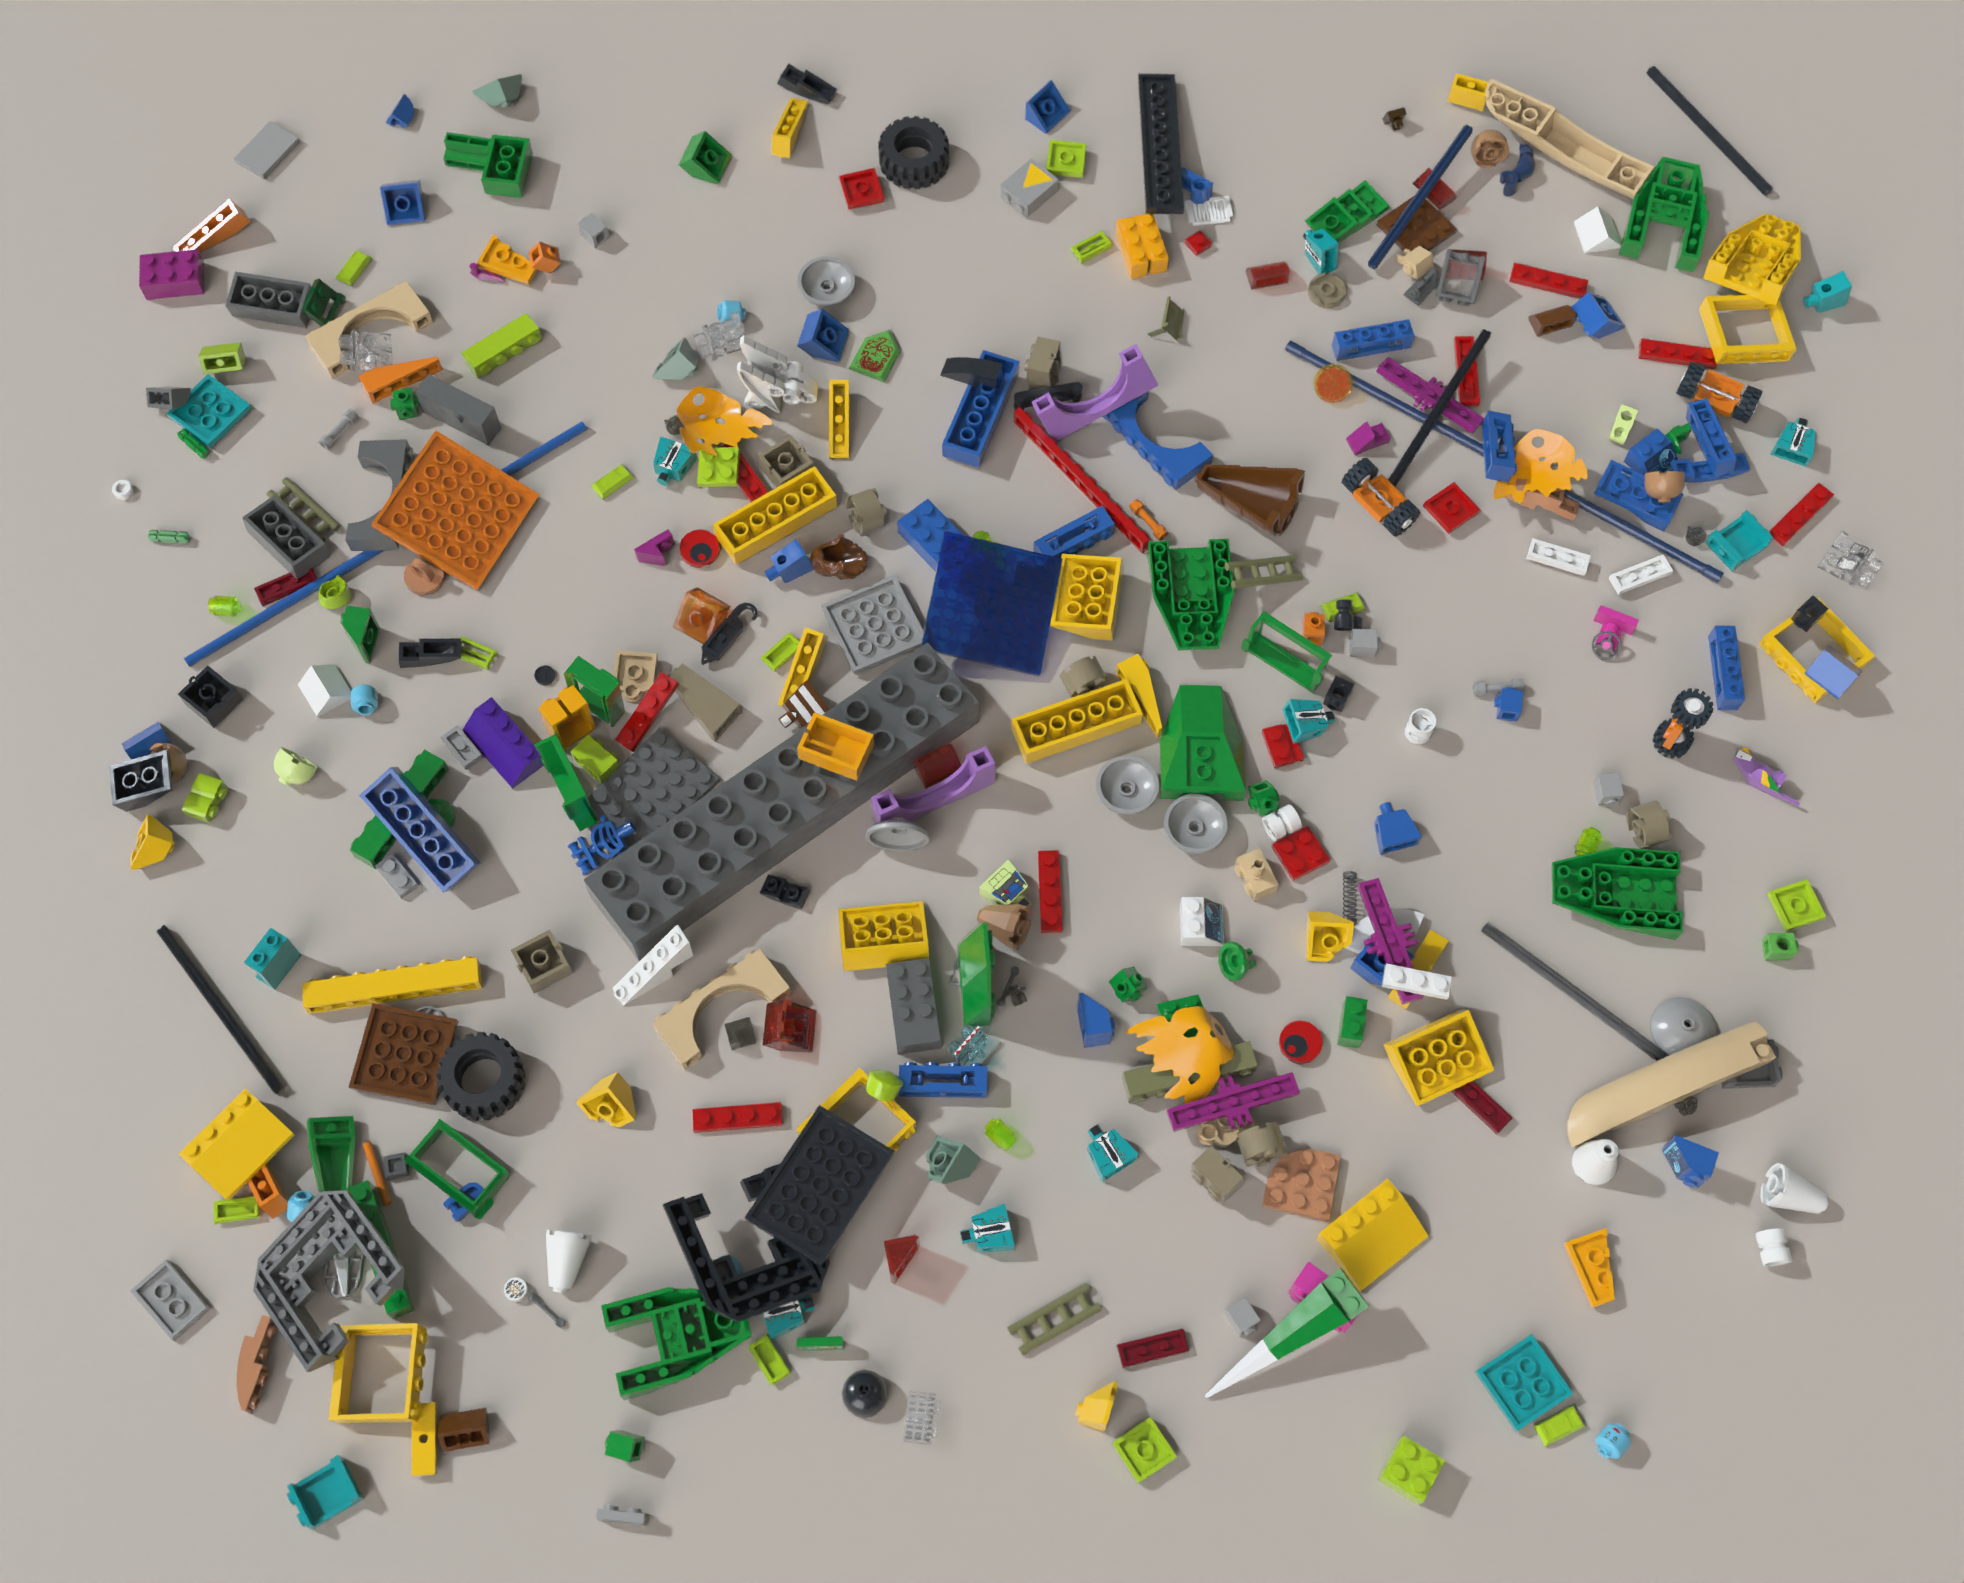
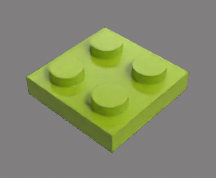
M1050 140L1046 170L1052 175L1082 178L1087 143Z
M739 447L713 448L717 456L708 454L702 449L699 450L698 487L738 486Z
M1808 879L1771 890L1767 893L1768 899L1785 932L1826 918Z
M1151 1417L1112 1442V1446L1137 1484L1177 1458Z

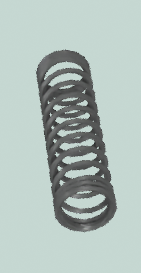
M1346 871L1343 873L1344 883H1357L1356 880H1353L1357 878L1356 872ZM1343 883V895L1345 892H1357L1353 890V888L1357 887L1356 885L1345 886ZM1354 894L1344 895L1343 897L1344 902H1357L1355 899H1344L1345 897L1356 898L1357 896ZM1343 902L1344 907H1349V908H1355V907H1357L1356 904H1347V905H1345L1344 902ZM1343 907V910H1344V911H1343V915H1344L1343 918H1344L1345 916H1347V917H1356V916H1357L1356 914H1346V915H1345V914H1344L1345 911H1346V912H1351V913H1353V912H1356L1357 910H1356V909H1347V910H1345L1344 907ZM1345 918L1354 922V926L1357 924L1355 918Z

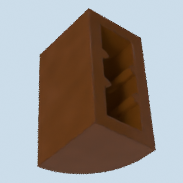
M1564 305L1530 315L1528 320L1536 336L1539 337L1572 327L1576 314L1569 305Z
M487 1408L440 1415L438 1437L442 1452L489 1444L490 1428Z

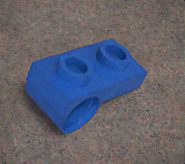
M1184 167L1181 168L1182 186L1191 192V201L1195 204H1203L1212 197L1213 183Z

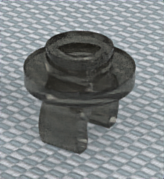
M674 415L669 420H664L666 430L671 435L681 434L679 428H685L677 415Z
M1688 526L1685 536L1687 543L1692 546L1702 544L1706 540L1704 529L1701 527L1691 529Z
M1020 984L1009 987V992L1005 993L1006 997L1011 996L1014 1007L1027 1002V998L1023 993L1026 990V986L1021 987Z
M1689 1096L1684 1101L1675 1103L1674 1107L1679 1109V1113L1683 1116L1691 1115L1698 1107V1100L1694 1096Z

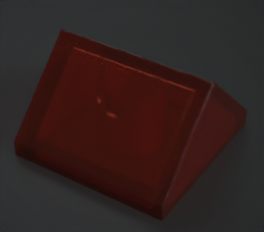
M917 1235L884 1241L890 1280L893 1284L897 1282L920 1248V1240Z

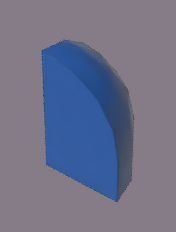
M405 94L400 98L385 122L390 126L394 127L396 124L402 125V128L408 126L413 117V104Z

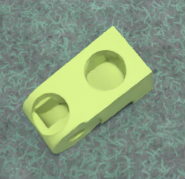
M1621 404L1608 440L1624 445L1638 410Z

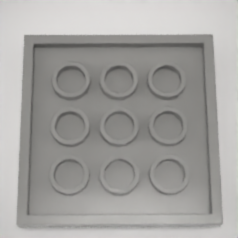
M895 575L821 605V609L854 675L928 643V639Z

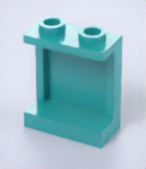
M1745 510L1737 520L1720 531L1716 529L1712 532L1705 544L1731 571H1734L1765 550L1773 540V537L1757 521L1754 515Z
M270 928L244 963L257 972L256 978L275 990L300 958L301 954L286 936Z
M337 1455L330 1459L331 1463L296 1484L290 1483L287 1485L289 1490L287 1497L293 1506H297L300 1512L297 1514V1518L303 1527L306 1526L313 1530L364 1500L343 1457Z

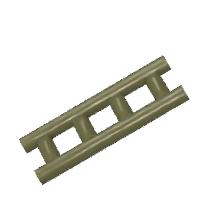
M288 477L282 480L285 487L279 492L275 493L273 490L267 492L269 498L275 495L323 542L325 538L322 534L331 527L334 531H337L340 528V525ZM292 491L298 499L288 505L283 498ZM305 503L311 510L301 517L296 510ZM318 515L324 522L314 529L309 522Z
M1295 555L1225 563V569L1227 571L1233 570L1236 578L1235 581L1231 582L1233 589L1303 580V574L1295 573L1292 563L1297 561ZM1283 564L1287 574L1278 575L1275 565ZM1267 566L1270 576L1261 577L1258 567ZM1250 568L1253 578L1244 579L1241 569Z
M1087 1283L1080 1285L1007 1327L1010 1335L1018 1332L1024 1345L1018 1347L1022 1356L1102 1311L1098 1302L1091 1306L1085 1296V1293L1090 1291ZM1077 1298L1083 1311L1071 1317L1065 1305ZM1058 1310L1064 1322L1052 1328L1045 1316ZM1038 1321L1044 1333L1032 1339L1025 1327Z

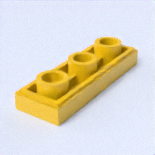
M436 1402L421 1403L418 1422H412L411 1476L413 1477L437 1475ZM424 1436H428L426 1443H422Z

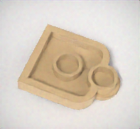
M616 650L613 676L620 680V690L627 702H638L654 683L658 661L657 653Z
M1223 1117L1200 1124L1197 1138L1204 1145L1216 1144L1219 1147H1229L1237 1141L1236 1137H1238V1134L1256 1126L1257 1122L1252 1118L1253 1124L1247 1125L1245 1117H1243L1244 1127L1239 1128L1237 1120H1234L1236 1129L1231 1130L1227 1118Z

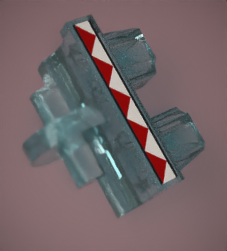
M966 1025L961 1032L964 1041L961 1044L957 1041H952L948 1046L949 1052L961 1066H964L969 1060L973 1061L976 1056L980 1059L986 1056L983 1048L986 1046L985 1041L988 1038L983 1033L982 1027L978 1025L975 1028Z

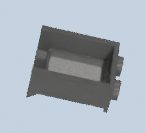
M1447 249L1435 295L1439 297V301L1450 303V300H1456L1458 305L1468 307L1469 303L1474 304L1485 257L1452 252Z

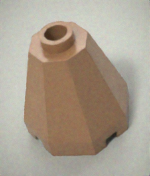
M1020 904L986 905L978 912L977 921L979 923H987L988 930H992V936L1010 949L1017 951L1020 948L1017 946L1018 943L1023 944L1028 935L1031 920L1027 919L1028 915L1032 916V910Z

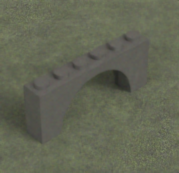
M407 439L360 441L358 459L363 469H373L386 474L392 480V494L411 466L410 461L414 457L413 448L409 446ZM379 512L368 519L348 523L345 541L351 551L399 550V543L371 527Z

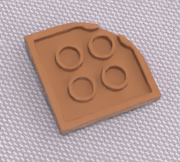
M1314 1149L1298 1150L1286 1155L1277 1162L1268 1177L1262 1207L1329 1221L1341 1155Z

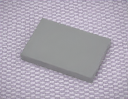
M269 121L236 155L234 160L237 164L265 179L296 147L300 140L299 137Z
M167 1259L130 1291L172 1341H176L211 1310Z

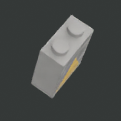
M1031 158L1001 184L1000 196L1005 202L1015 207L1017 212L1028 217L1058 191L1059 179Z

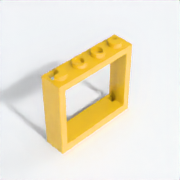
M1750 295L1706 296L1699 307L1716 364L1789 361L1797 350L1780 299L1776 305H1773ZM1768 309L1779 344L1727 346L1716 311Z
M1819 597L1817 598L1825 606H1827ZM1830 608L1817 622L1856 662L1855 665L1861 670L1869 665L1875 657ZM1791 616L1767 633L1759 645L1776 662V665L1789 675L1791 681L1797 684L1814 703H1817L1829 693L1804 674L1806 672L1805 668L1775 638L1795 624L1791 620Z
M859 1068L820 1106L833 1113L861 1085L866 1088L869 1076ZM879 1100L905 1125L886 1145L896 1153L900 1148L899 1144L904 1139L909 1140L915 1134L916 1121L894 1100L889 1102ZM813 1113L796 1129L798 1136Z
M418 1323L340 1325L350 1341L337 1354L340 1359L335 1361L329 1420L336 1423L418 1422V1415L421 1412L420 1391L423 1390L424 1386L422 1370L426 1364L424 1349L428 1341L427 1327ZM412 1335L405 1413L348 1414L356 1336Z

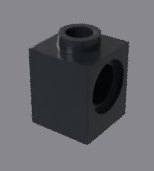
M1812 595L1797 609L1791 620L1797 627L1807 632L1824 616L1829 608Z
M1335 676L1323 704L1330 710L1342 713L1352 693L1354 684ZM1334 694H1339V695H1341L1342 697H1341V698H1337V697L1334 696Z

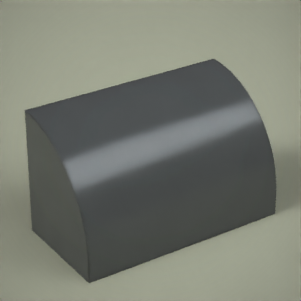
M148 387L146 388L147 407L180 408L187 403L191 388Z

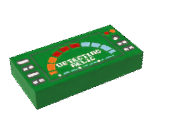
M842 1336L801 1337L797 1339L798 1351L844 1349V1340Z

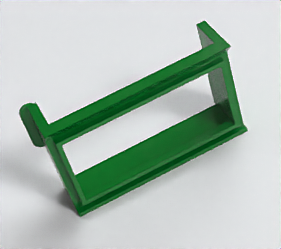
M1265 611L1262 612L1251 626L1248 639H1243L1241 646L1243 651L1250 652L1311 693H1314L1324 680L1328 662L1332 657L1330 653ZM1264 624L1322 660V663L1317 669H1314L1263 636Z
M577 656L564 672L567 687L569 688L574 685L588 703L590 711L608 724L610 722L611 727H614L625 713L619 685L620 680L606 670H599L580 656ZM578 682L583 685L581 689H579Z
M554 734L534 744L542 757L540 759L548 773L551 772L565 801L562 807L569 819H573L579 831L598 823L599 821L586 797V793L557 735Z
M440 1118L411 1154L403 1159L410 1168L419 1172L478 1220L482 1219L493 1206L494 1201L492 1198L511 1176L504 1167ZM443 1132L497 1173L475 1201H472L419 1160Z

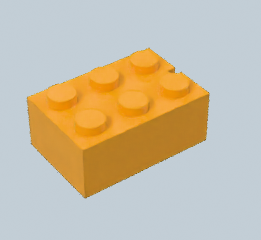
M1142 214L1118 219L1116 221L1115 234L1130 279L1147 276L1148 261H1151L1150 275L1167 272L1168 255L1154 214Z
M574 685L562 689L557 698L547 699L538 707L549 736L556 734L564 750L596 730L588 703Z
M814 712L807 726V733H804L797 747L798 758L858 781L874 747V735Z

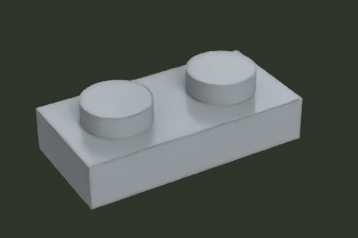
M458 725L440 737L465 770L483 758Z
M390 854L375 865L379 873L401 899L418 887L415 880L393 854Z
M605 1505L604 1509H597L596 1519L599 1521L646 1526L647 1515L642 1514V1509L628 1508V1511L624 1512L618 1511L619 1507Z

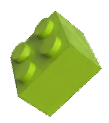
M1403 1435L1397 1441L1377 1480L1417 1505H1420L1425 1501L1445 1460Z

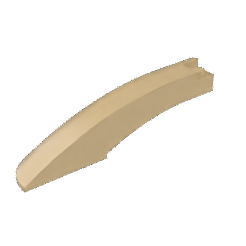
M1490 79L1486 88V104L1490 112L1521 138L1557 162L1631 199L1634 198L1643 183L1650 177L1654 166L1625 154L1587 133L1559 113L1556 107Z
M1751 1021L1671 1054L1583 1095L1571 1108L1567 1121V1135L1571 1147L1574 1148L1647 1118L1690 1096L1770 1063L1776 1056L1765 1039L1768 1036L1767 1032L1760 1024Z

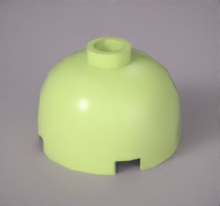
M281 747L274 759V770L280 776L279 781L288 786L292 783L300 785L310 781L318 767L310 760L299 757V754Z

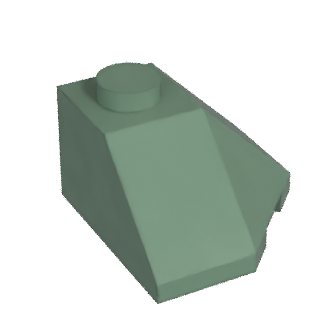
M518 74L497 79L472 92L475 96L493 107L501 105L502 108L512 105L511 101L519 96L522 75Z
M685 337L669 351L663 361L665 364L660 363L656 367L653 377L655 379L683 380L687 375L691 377L697 371L698 358Z
M937 1136L926 1154V1162L929 1163L930 1170L927 1171L928 1178L931 1181L947 1184L970 1177L980 1157L963 1143Z

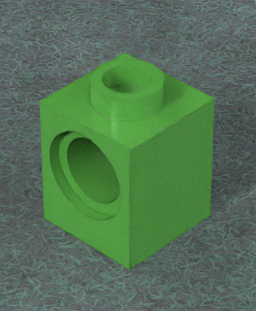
M1768 933L1762 939L1765 961L1791 960L1799 950L1798 941L1795 940L1794 933ZM1778 944H1782L1785 950L1781 949Z

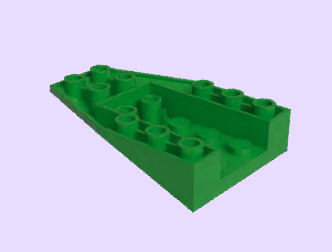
M1209 539L1207 547L1169 549V541L1148 542L1147 558L1153 598L1177 650L1219 649L1234 594V589L1231 587V582L1233 581L1232 570L1227 571L1225 569V563L1231 562L1229 539Z
M1180 685L1159 742L1160 799H1178L1182 796V793L1222 794V800L1243 801L1246 793L1243 742L1222 687L1215 685Z
M1614 847L1551 863L1553 904L1618 929L1671 940H1677L1682 934L1683 919L1682 912L1677 911L1676 877L1681 872L1680 852Z
M979 923L957 944L964 1027L990 1025V1018H994L995 995L994 992L991 993V972L994 971L995 958L994 951H990L992 950L993 936L992 930L987 928V923Z

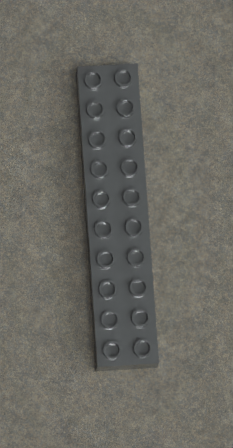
M926 643L823 714V716L874 735V747L858 781L798 758L797 747L804 733H807L806 726L583 879L591 899L638 961H641L675 926L678 925L682 931L867 802L871 797L877 795L978 723L979 702L930 644Z

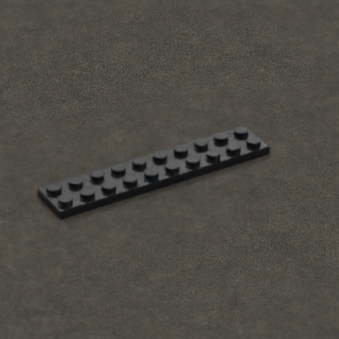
M1138 74L1146 214H1183L1184 200L1175 74Z

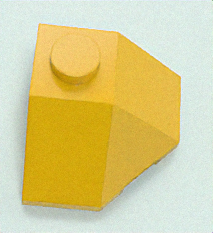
M147 814L138 831L136 838L138 840L135 846L137 850H132L130 869L136 870L163 861L167 853L170 854L174 848L175 842L173 841L172 832L152 815Z
M1308 911L1306 927L1307 961L1329 962L1342 948L1352 944L1354 922L1331 912Z
M619 1072L601 1079L576 1101L589 1119L595 1121L599 1119L610 1122V1125L618 1128L636 1119L631 1087Z
M1118 1382L1106 1385L1086 1396L1084 1403H1078L1075 1416L1079 1417V1424L1105 1431Z

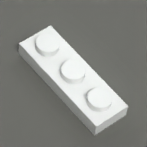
M1532 538L1526 559L1585 576L1591 555Z
M1660 555L1611 574L1609 580L1617 594L1620 595L1671 575L1673 570L1665 556Z
M1391 964L1385 965L1382 987L1446 1000L1449 998L1451 976Z

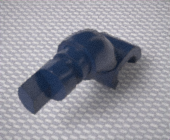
M1519 144L1520 159L1517 166L1512 171L1500 173V183H1506L1503 189V195L1506 197L1514 195L1517 191L1518 183L1530 177L1535 170L1533 149L1527 144Z

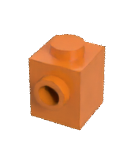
M539 241L528 252L532 268L550 274L561 264L558 248Z
M1317 612L1305 613L1302 621V636L1316 645H1322L1325 637V614Z

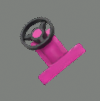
M1600 605L1593 621L1603 625L1600 633L1592 641L1594 654L1604 660L1616 657L1621 650L1620 636L1622 632L1632 636L1639 619ZM1619 642L1618 651L1615 653L1614 651L1616 650L1617 644ZM1595 648L1609 651L1613 656L1602 657L1596 653Z

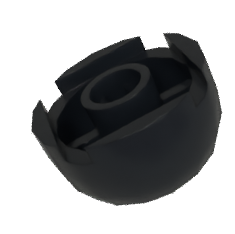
M856 1371L847 1378L843 1385V1403L848 1411L857 1417H873L887 1403V1384L874 1371Z

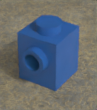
M1512 687L1502 688L1500 694L1496 695L1494 700V707H1497L1496 719L1517 722L1522 710L1523 691Z

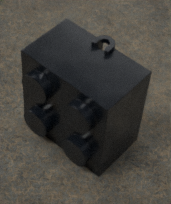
M208 665L196 677L192 676L189 679V684L178 693L183 703L213 728L244 700L232 684Z

